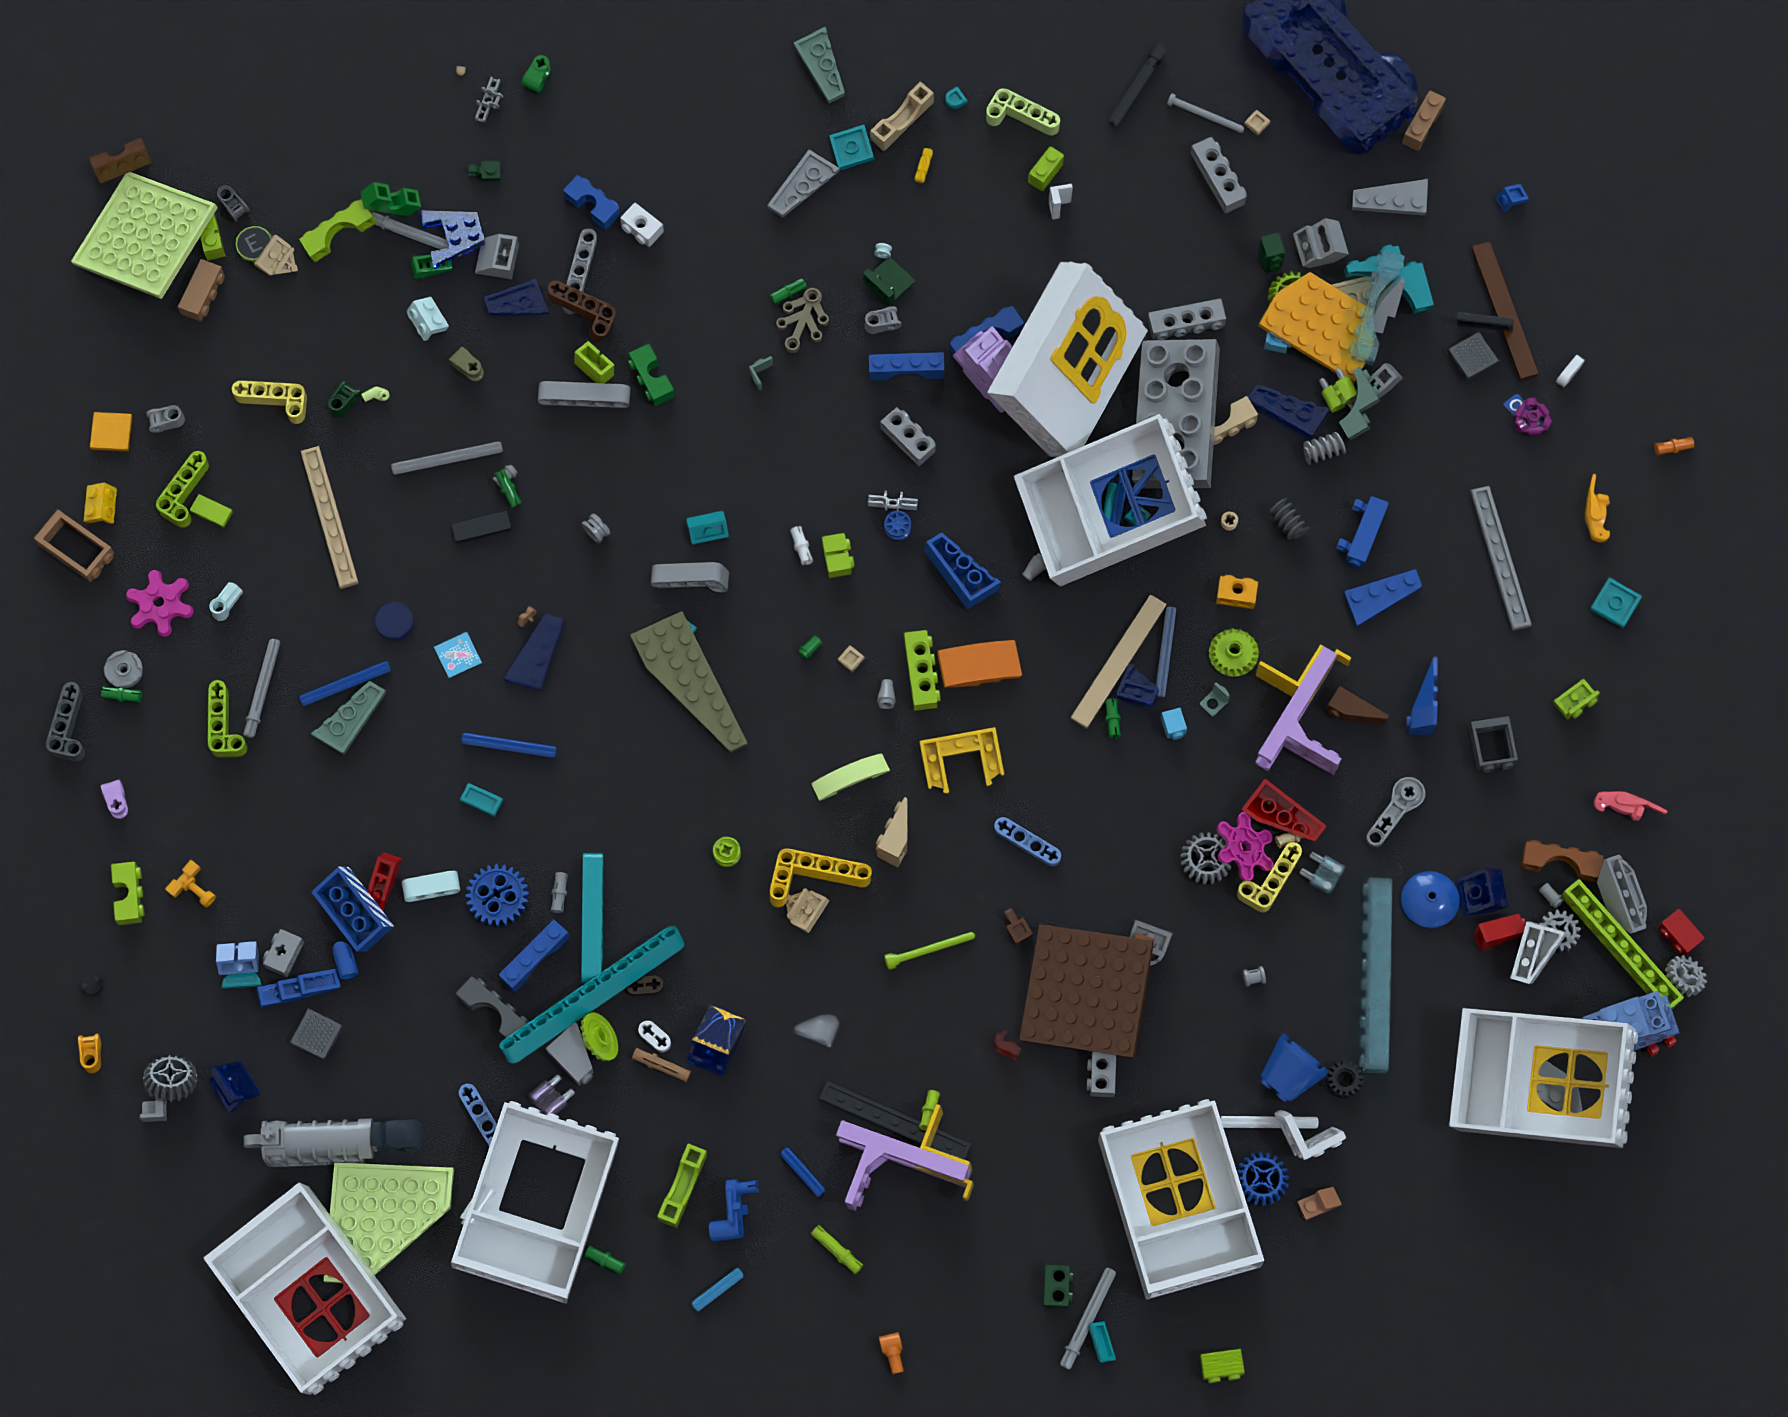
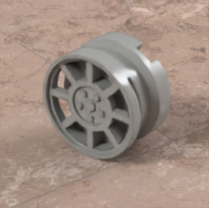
M594 513L589 516L588 521L581 523L587 534L597 543H600L604 536L610 534L607 525L603 524L602 520Z

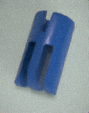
M345 942L335 943L333 955L339 977L344 980L357 976L359 972L351 946Z

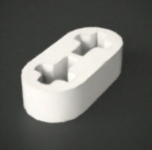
M1576 355L1560 374L1556 382L1565 387L1585 360Z
M643 1021L639 1025L640 1036L656 1051L663 1053L670 1049L671 1041L669 1036L653 1022ZM651 1026V1032L654 1035L651 1036L649 1033L643 1034V1027L648 1028ZM656 1037H658L660 1040L666 1039V1046L664 1047L663 1045H661L660 1047H658L659 1043L656 1040Z

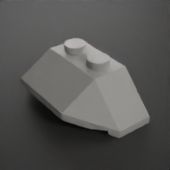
M1620 855L1604 859L1597 884L1607 911L1630 934L1645 929L1647 905L1634 870Z
M1547 1061L1539 1069V1075L1542 1077L1565 1078L1567 1076L1566 1073ZM1539 1084L1537 1092L1541 1100L1551 1109L1562 1111L1565 1087ZM1575 1087L1572 1092V1113L1582 1111L1579 1087Z

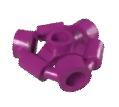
M1536 398L1525 399L1522 405H1518L1514 414V426L1519 433L1525 432L1528 435L1541 434L1542 431H1548L1552 422L1549 416L1550 411L1543 403L1537 402ZM1537 407V410H1532V411H1527V410H1526V409H1532V408ZM1540 417H1545L1542 426H1538ZM1522 418H1524V419L1528 422V424H1529V427H1528V428H1527L1526 423L1522 420Z

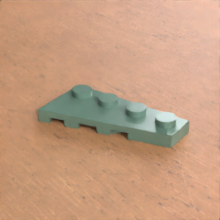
M826 27L794 42L796 51L827 102L831 103L845 96Z
M369 681L351 697V700L342 705L331 718L324 721L323 725L314 730L311 735L344 755L386 694V690Z

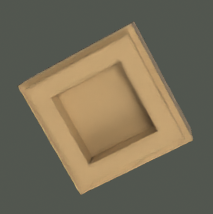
M1256 110L1245 121L1244 125L1258 136L1270 124V120Z
M849 646L838 658V662L853 673L865 657L852 646Z

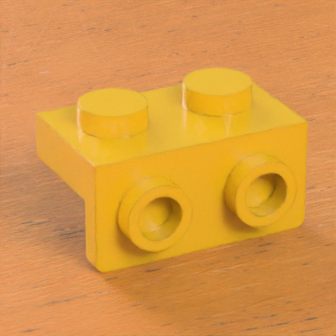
M105 482L87 486L84 522L88 524L100 521L109 524L114 523L117 488Z

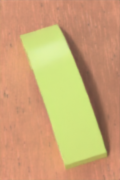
M877 754L843 766L814 781L812 786L818 800L821 801L837 794V791L870 777L873 779L890 770L883 755Z

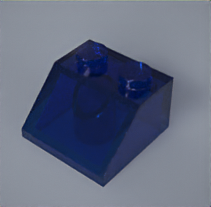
M1485 868L1457 878L1464 916L1492 913L1508 907L1502 871L1500 869Z

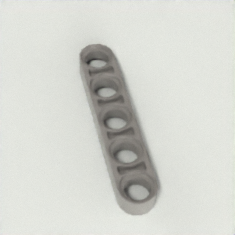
M585 229L580 234L566 284L569 286L577 284L582 292L584 291L597 243L596 232L592 229ZM590 234L594 239L591 242H586L583 239L584 236ZM587 251L589 256L582 259L579 257V253ZM580 267L585 272L582 275H576L574 273L575 269ZM568 296L569 301L576 302L574 297ZM563 308L565 313L574 314V312Z

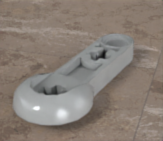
M1405 777L1395 783L1390 804L1367 834L1366 841L1369 846H1381L1403 815L1423 802L1425 789L1419 780L1413 777ZM1409 788L1412 789V790H1413L1412 794H1413L1414 796H1413V797H1411V795H1409V797L1405 796V794H1406L1405 789H1407V790H1409ZM1389 819L1391 826L1387 825L1383 832L1379 830L1384 823L1382 820L1386 821ZM1373 833L1379 834L1381 837L1380 842L1373 843L1370 840V835Z

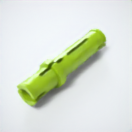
M820 1225L812 1231L811 1235L838 1259L840 1264L843 1263L854 1274L861 1270L863 1264L853 1257L849 1249L846 1250Z

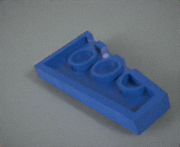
M1416 569L1344 591V596L1356 628L1385 609H1389L1398 601H1402L1420 590L1422 584Z

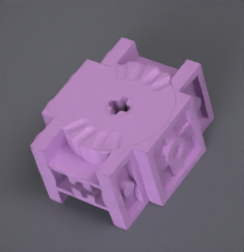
M991 326L984 333L979 331L953 357L962 366L963 372L975 387L1001 413L1004 409L987 392L1010 353L1012 346L1007 340L1004 341L993 326Z

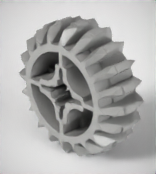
M1201 832L1199 839L1195 835L1192 836V841L1187 840V846L1182 848V851L1185 853H1181L1180 858L1185 860L1181 861V865L1186 866L1184 868L1185 873L1190 872V879L1196 876V883L1203 879V884H1206L1207 879H1209L1210 883L1214 884V878L1221 881V875L1226 877L1228 874L1226 870H1231L1230 863H1233V861L1222 863L1220 866L1215 858L1216 852H1220L1226 846V844L1223 845L1224 838L1220 839V841L1217 840V834L1214 835V838H1211L1210 832L1207 833L1206 837ZM1210 845L1212 847L1210 849H1204L1199 846ZM1192 851L1196 853L1199 859L1196 866L1191 859ZM1211 854L1210 860H1204V862L1202 863L1204 855L1206 857V855L1210 856ZM1208 867L1214 871L1206 872L1202 871V869Z

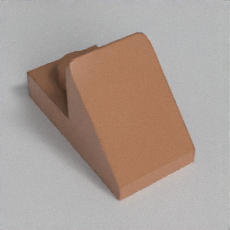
M1334 1187L1319 1190L1316 1194L1297 1202L1305 1221L1342 1205Z

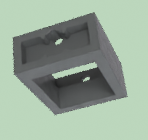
M1509 716L1470 723L1468 728L1477 771L1491 772L1495 768L1501 767L1503 770H1506L1516 765L1518 757ZM1503 730L1509 759L1483 762L1477 734Z

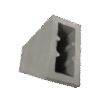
M575 1022L546 1048V1051L580 1086L582 1083L586 1084L589 1082L594 1072L580 1030Z

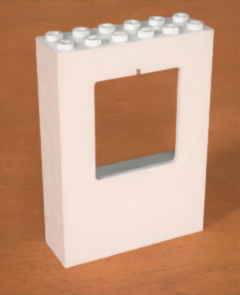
M504 1102L451 1261L452 1268L567 1304L618 1147L619 1138L616 1137V1134L609 1131L604 1133L598 1132L597 1128L590 1125L582 1127L578 1125V1122L571 1119L563 1121L555 1114L548 1113L544 1115L536 1108L529 1107L525 1109L517 1102ZM522 1140L553 1149V1146H556L557 1151L585 1159L582 1174L562 1230L499 1210ZM483 1185H486L494 1190L496 1194L482 1213L476 1211L475 1208ZM472 1219L477 1220L475 1226L471 1224Z

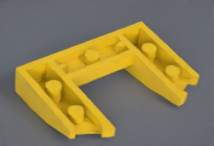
M995 727L919 742L928 789L935 786L944 789L943 793H949L942 758L946 756L979 751L987 786L992 784L991 779L999 773L1001 776L1004 775Z

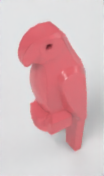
M1599 792L1593 802L1595 809L1603 812L1604 808L1609 806L1620 814L1630 815V818L1634 821L1640 820L1645 808L1663 815L1667 813V810L1627 792Z

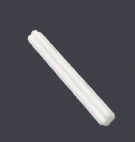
M1222 1116L1220 1118L1223 1128H1281L1276 1117ZM1293 1117L1298 1128H1318L1319 1122L1317 1117Z

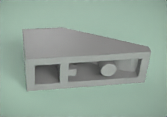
M1385 363L1371 376L1372 379L1369 382L1372 387H1377L1381 394L1378 397L1381 398L1403 377L1391 364ZM1355 400L1354 402L1350 403V404L1347 403V405L1350 407L1351 410H1352V408H1353V406H1354L1356 400Z

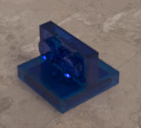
M241 1061L216 1066L210 1071L213 1077L209 1081L228 1112L235 1111L245 1100L256 1098L260 1094Z

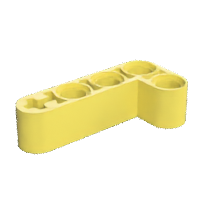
M237 381L232 386L233 395L239 403L286 406V413L290 422L299 424L305 419L307 395L303 386L299 384ZM264 391L262 395H256L257 392ZM277 392H283L281 396H275ZM296 393H301L300 397H293ZM295 410L300 411L297 415L291 414Z
M1295 842L1285 846L1262 887L1251 881L1242 882L1237 892L1239 900L1259 912L1268 911L1298 863L1302 853L1301 846ZM1293 850L1295 851V854H1293L1289 861L1287 858L1289 856V853H1291ZM1285 866L1288 871L1282 873L1278 870V867ZM1275 882L1278 888L1272 889L1268 883ZM1248 888L1252 893L1244 895L1242 889ZM1266 898L1268 900V904H1260L1259 899Z

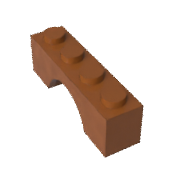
M1530 840L1529 842L1526 841L1523 847L1520 868L1540 872L1542 867L1551 861H1563L1575 870L1578 879L1597 883L1603 863V855H1599L1595 851L1581 852L1578 848L1574 847L1565 849L1560 848V845L1557 844L1544 845L1540 841Z

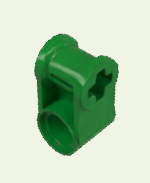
M539 55L534 58L529 70L523 77L522 86L537 93L542 90L551 71L549 60L546 56Z

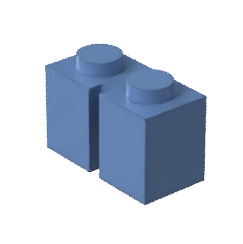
M257 942L239 943V946H235V943L218 944L216 964L219 975L258 972L259 952Z

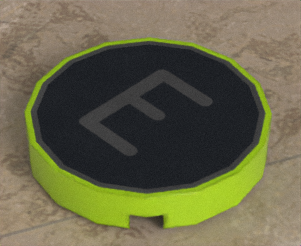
M252 226L245 228L236 238L237 252L242 259L255 263L272 237L262 227Z

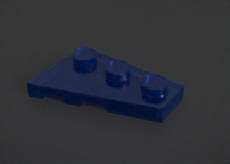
M536 279L484 296L490 316L549 314Z

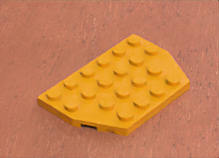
M1311 272L1276 293L1258 324L1262 329L1334 373L1336 369L1340 368L1344 376H1349L1353 383L1356 381L1353 370L1358 367L1362 369L1372 352V331L1368 330L1373 310Z

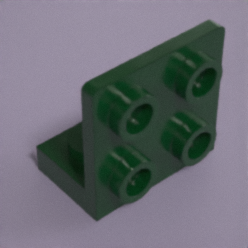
M888 257L873 272L868 268L863 273V282L889 306L915 283V280L891 257Z

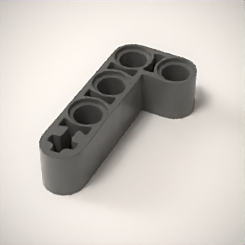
M68 682L62 688L46 741V747L53 757L78 762L85 757V750L79 741L70 738L83 699V693L74 682ZM66 708H71L68 714H63ZM60 726H66L64 731L58 732ZM55 744H61L60 748L52 750ZM73 748H79L76 754H71Z

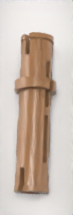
M636 1048L632 1057L633 1060L648 1065L650 1069L655 1068L687 1082L691 1070L659 1058L655 1053L652 1055Z

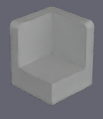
M160 1098L158 1100L155 1099V1101L143 1102L142 1114H140L142 1122L167 1121V1101L163 1103Z

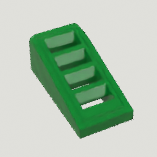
M449 252L412 257L411 261L415 279L440 274L453 269ZM440 260H444L445 266H442Z

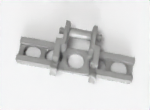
M491 77L487 88H481L485 95L481 103L479 100L476 101V104L479 105L475 116L476 121L485 123L491 107L493 109L500 107L498 102L499 99L503 98L501 93H497L501 83L500 79L496 80ZM492 82H496L495 87H491ZM490 98L491 102H485V99ZM480 114H484L483 119L479 118Z
M887 491L884 492V496L869 495L868 506L883 507L885 511H887V508L897 509V511L899 509L917 510L918 499L903 498V492H900V498L888 499Z

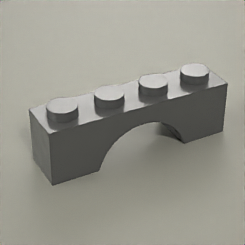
M471 976L456 993L458 999L471 1010L479 1007H490L496 1010L502 1018L499 1032L504 1039L529 1023L524 1016L518 1017L514 1013L516 1010L509 1003L503 1004L500 1001L501 997L495 991H488L485 988L487 985L480 978L476 980Z

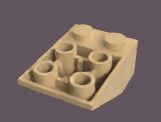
M905 797L902 802L899 801L897 803L893 819L889 818L886 823L885 834H881L876 842L877 857L896 867H899L907 852V798Z

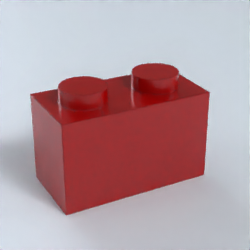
M1680 909L1671 914L1658 927L1660 934L1665 939H1669L1673 944V949L1678 954L1684 956L1705 939Z

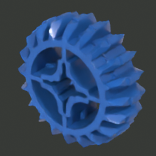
M1262 1152L1258 1153V1158H1256L1254 1153L1251 1154V1160L1245 1157V1164H1239V1168L1242 1170H1237L1238 1176H1241L1239 1180L1242 1189H1244V1196L1248 1195L1246 1201L1250 1202L1253 1198L1255 1199L1254 1205H1257L1259 1200H1261L1262 1206L1266 1205V1200L1272 1205L1274 1203L1273 1198L1279 1201V1194H1285V1190L1282 1188H1288V1184L1283 1182L1289 1180V1176L1283 1175L1287 1172V1168L1280 1169L1283 1162L1280 1161L1277 1164V1156H1274L1272 1160L1269 1159L1270 1153H1267L1265 1158H1263ZM1263 1164L1271 1168L1267 1170H1261L1259 1167H1256L1255 1165ZM1250 1169L1254 1181L1248 1186L1246 1173ZM1274 1173H1276L1278 1178L1276 1189L1272 1187L1273 1184L1270 1181V1177ZM1259 1175H1261V1177L1262 1175H1267L1265 1183H1263V1181L1262 1183H1257ZM1257 1188H1263L1266 1192L1268 1191L1269 1193L1259 1194L1253 1190Z

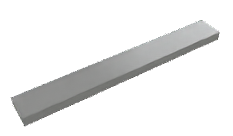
M1490 487L1473 489L1470 491L1511 629L1514 631L1531 627V621Z

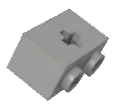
M280 929L279 933H275L271 942L273 945L270 951L267 950L264 954L263 964L266 969L287 977L304 941L302 938ZM283 950H285V954L281 953V955H279V951L282 952Z

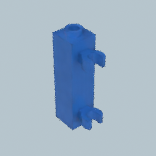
M1371 496L1368 504L1355 499L1352 510L1364 513L1352 544L1340 538L1336 547L1337 550L1348 553L1345 562H1348L1350 566L1355 568L1364 567L1389 502Z

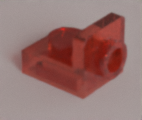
M1003 1029L1002 1034L998 1033L995 1038V1051L1017 1060L1021 1048L1012 1041H1004L1007 1030Z

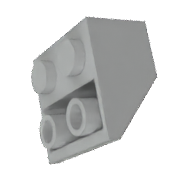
M496 234L482 238L475 274L512 279L519 248L517 237Z

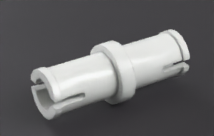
M801 526L792 528L790 532L795 542L794 548L798 551L801 564L808 565L813 562L808 549L809 543L805 540Z

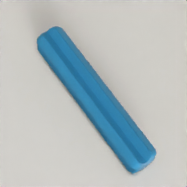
M736 1268L692 1302L694 1309L700 1311L742 1279L743 1273L741 1270Z

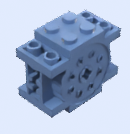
M1659 991L1620 1002L1583 1017L1586 1020L1628 1023L1638 1032L1637 1044H1634V1050L1680 1034L1668 997L1666 995L1661 997Z

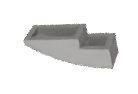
M1403 277L1397 278L1377 301L1371 315L1368 330L1383 333L1387 317L1396 316L1405 284Z

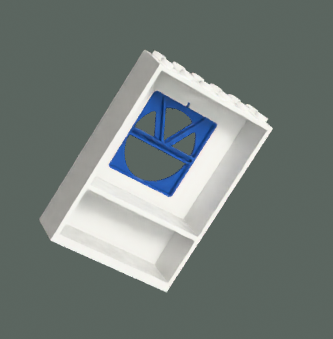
M1158 414L1014 476L1049 577L1059 586H1063L1206 526V513L1198 504L1201 501L1200 497L1192 487L1194 485L1193 478L1185 469L1188 467L1187 462L1179 452L1182 450L1179 441L1175 440L1173 436L1175 434L1174 427L1167 418L1164 419ZM1127 470H1145L1144 475L1132 488ZM1118 474L1123 483L1137 526L1123 527L1116 525L1108 520L1102 510L1101 499L1103 491L1109 481ZM1153 475L1156 476L1162 486L1163 498L1137 497L1136 495ZM1139 505L1156 506L1159 509L1151 519L1145 522Z

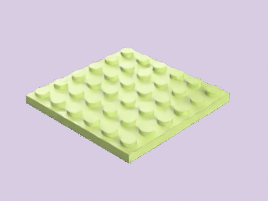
M128 172L124 175L71 262L77 267L162 299L218 207L215 203Z

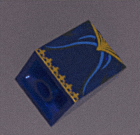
M710 1005L692 1039L688 1063L724 1077L744 1032L746 1019Z

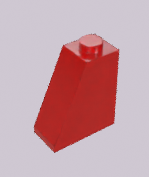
M1519 914L1479 924L1473 935L1480 952L1522 937L1526 921Z

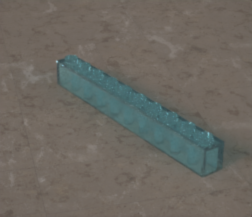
M1369 877L1367 883L1363 885V895H1366V902H1363V914H1366V921H1363L1362 932L1366 933V940L1362 941V952H1365V959H1362V971H1365V978L1361 980V990L1365 991L1364 997H1361V1009H1364V1016H1361L1360 1027L1364 1028V1035L1360 1036V1047H1363V1055H1360V1066L1363 1067V1072L1387 1074L1389 1070L1392 879Z

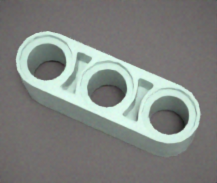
M446 871L402 881L404 900L406 902L460 892L457 871Z

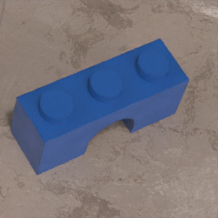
M577 175L563 190L564 198L576 208H579L586 202L594 203L596 207L591 211V218L605 231L620 216L619 205L614 200L607 199L603 191L592 187V184L586 178L582 179Z

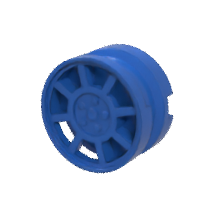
M894 511L887 515L884 523L886 535L892 540L901 541L906 539L911 531L909 516L902 511Z

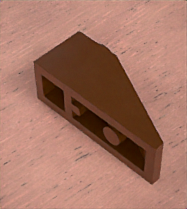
M1339 686L1326 708L1332 717L1348 721L1386 724L1389 715Z

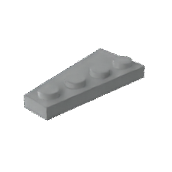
M808 150L767 205L768 209L783 218L840 171L839 168L813 151Z
M1428 179L1353 190L1352 210L1425 216Z

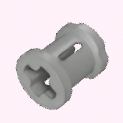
M1262 966L1255 970H1243L1246 987L1250 986V984L1266 983Z

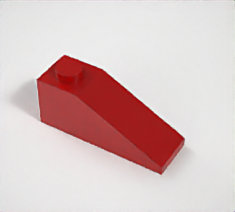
M385 852L377 857L368 888V893L382 911L395 883L402 858Z

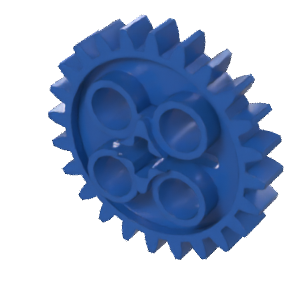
M495 864L494 869H491L488 865V871L485 872L481 868V875L479 876L475 873L476 880H469L472 887H466L467 891L470 892V894L465 895L466 899L470 900L467 902V906L472 907L470 909L471 914L477 912L474 916L476 920L482 917V924L488 920L490 927L493 922H496L497 927L500 926V922L507 926V920L510 919L514 923V916L521 917L519 910L526 911L523 904L529 903L525 899V897L529 896V892L525 891L528 889V886L523 884L525 882L524 877L519 878V871L513 874V867L507 871L506 865H503L502 869H499L498 864ZM499 879L506 880L503 886H497L496 882ZM483 889L489 890L486 896H480L479 892ZM498 893L501 897L497 898L494 894ZM509 895L516 896L512 902L506 901V898ZM492 905L499 906L496 912L489 911Z

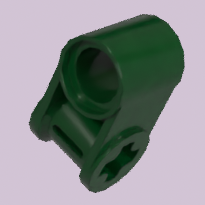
M343 381L328 401L331 415L335 418L343 417L358 400L361 390L355 389L348 385L347 381ZM335 405H342L338 409L333 408Z

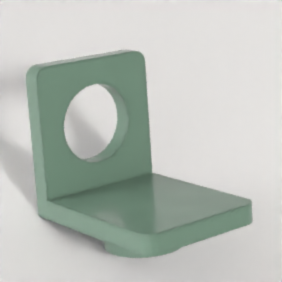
M772 356L766 359H759L749 366L750 375L759 391L762 390V384L756 373L773 365Z
M1216 682L1213 690L1200 702V706L1213 717L1228 703L1229 692ZM1215 699L1218 702V707L1210 709L1207 706V701Z

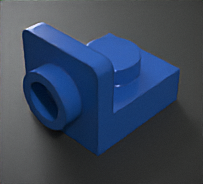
M1521 184L1504 187L1495 197L1503 212L1508 211L1511 206L1526 203L1529 199Z

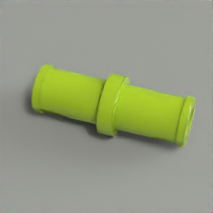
M934 1090L928 1091L926 1103L922 1107L923 1115L919 1128L927 1131L940 1097V1093Z

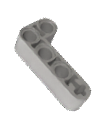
M679 563L652 566L651 586L653 587L708 586L715 592H726L728 590L729 571L720 563Z

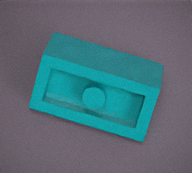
M723 511L686 519L692 544L729 537Z

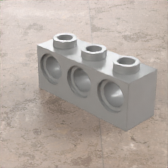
M896 407L880 421V428L920 466L935 453L936 443L930 436L926 437L922 433L923 430L917 423L913 424L909 420L910 417L904 410L900 411ZM898 420L901 424L893 425L892 422ZM907 433H911L914 436L912 438H907L904 435ZM919 446H925L927 449L925 451H920L917 448Z
M1092 1052V1058L1088 1059L1087 1071H1091V1078H1087V1090H1090V1096L1114 1097L1116 1055ZM1102 1061L1106 1063L1107 1068L1104 1070L1098 1069L1096 1064ZM1098 1081L1105 1082L1106 1087L1104 1089H1099L1096 1087L1095 1083Z

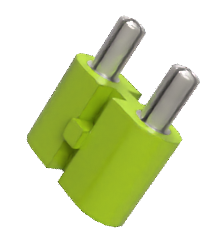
M1340 368L1335 370L1339 378L1335 385L1329 386L1325 378L1319 380L1323 388L1321 394L1332 413L1341 410L1347 403L1354 402L1358 394L1350 377H1345Z

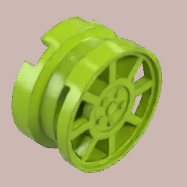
M731 837L718 839L713 847L715 861L723 867L735 865L741 856L739 843Z

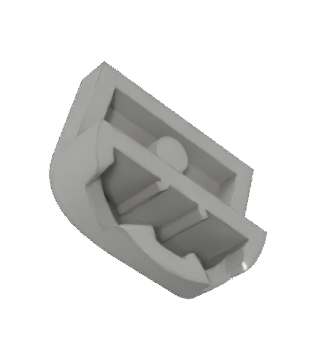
M1135 920L1130 937L1134 938L1137 932L1155 939L1150 966L1154 965L1164 957L1172 933Z

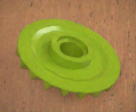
M1225 629L1213 638L1209 647V658L1212 665L1217 671L1227 676L1237 677L1247 674L1254 668L1258 660L1259 651L1257 643L1248 632H1244L1241 629ZM1236 648L1239 653L1233 654L1229 649Z
M598 1013L587 1014L583 1017L581 1021L582 1026L580 1027L583 1032L581 1035L583 1036L585 1047L592 1052V1055H596L597 1059L602 1061L614 1059L618 1053V1041L612 1026Z

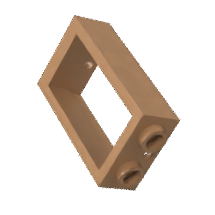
M59 510L54 513L34 537L37 545L89 582L96 579L104 565L109 564L113 559L114 552L109 545ZM64 523L103 549L87 570L49 544L50 540Z

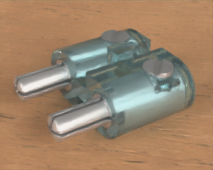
M1312 852L1310 858L1320 863L1315 874H1312L1302 868L1300 874L1310 880V885L1330 895L1346 866L1327 855L1323 858Z

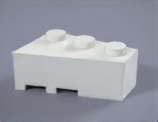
M1526 922L1511 979L1533 984L1567 935V932L1533 922Z

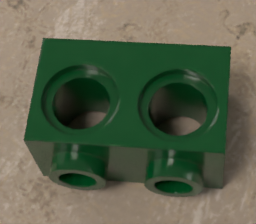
M1279 233L1264 236L1260 239L1258 255L1264 272L1277 271L1283 265L1285 250Z
M1045 1265L1043 1308L1068 1309V1304H1072V1292H1069V1284H1073V1272H1069L1070 1266ZM1055 1273H1062L1064 1280L1061 1282L1055 1281L1053 1278ZM1059 1292L1063 1295L1064 1299L1061 1302H1057L1053 1299L1052 1295Z

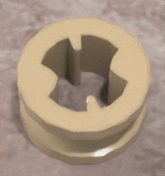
M1233 512L1224 513L1221 518V526L1228 531L1234 530L1238 524V516ZM1227 518L1233 519L1232 525H1229V522L1228 524L1225 523Z

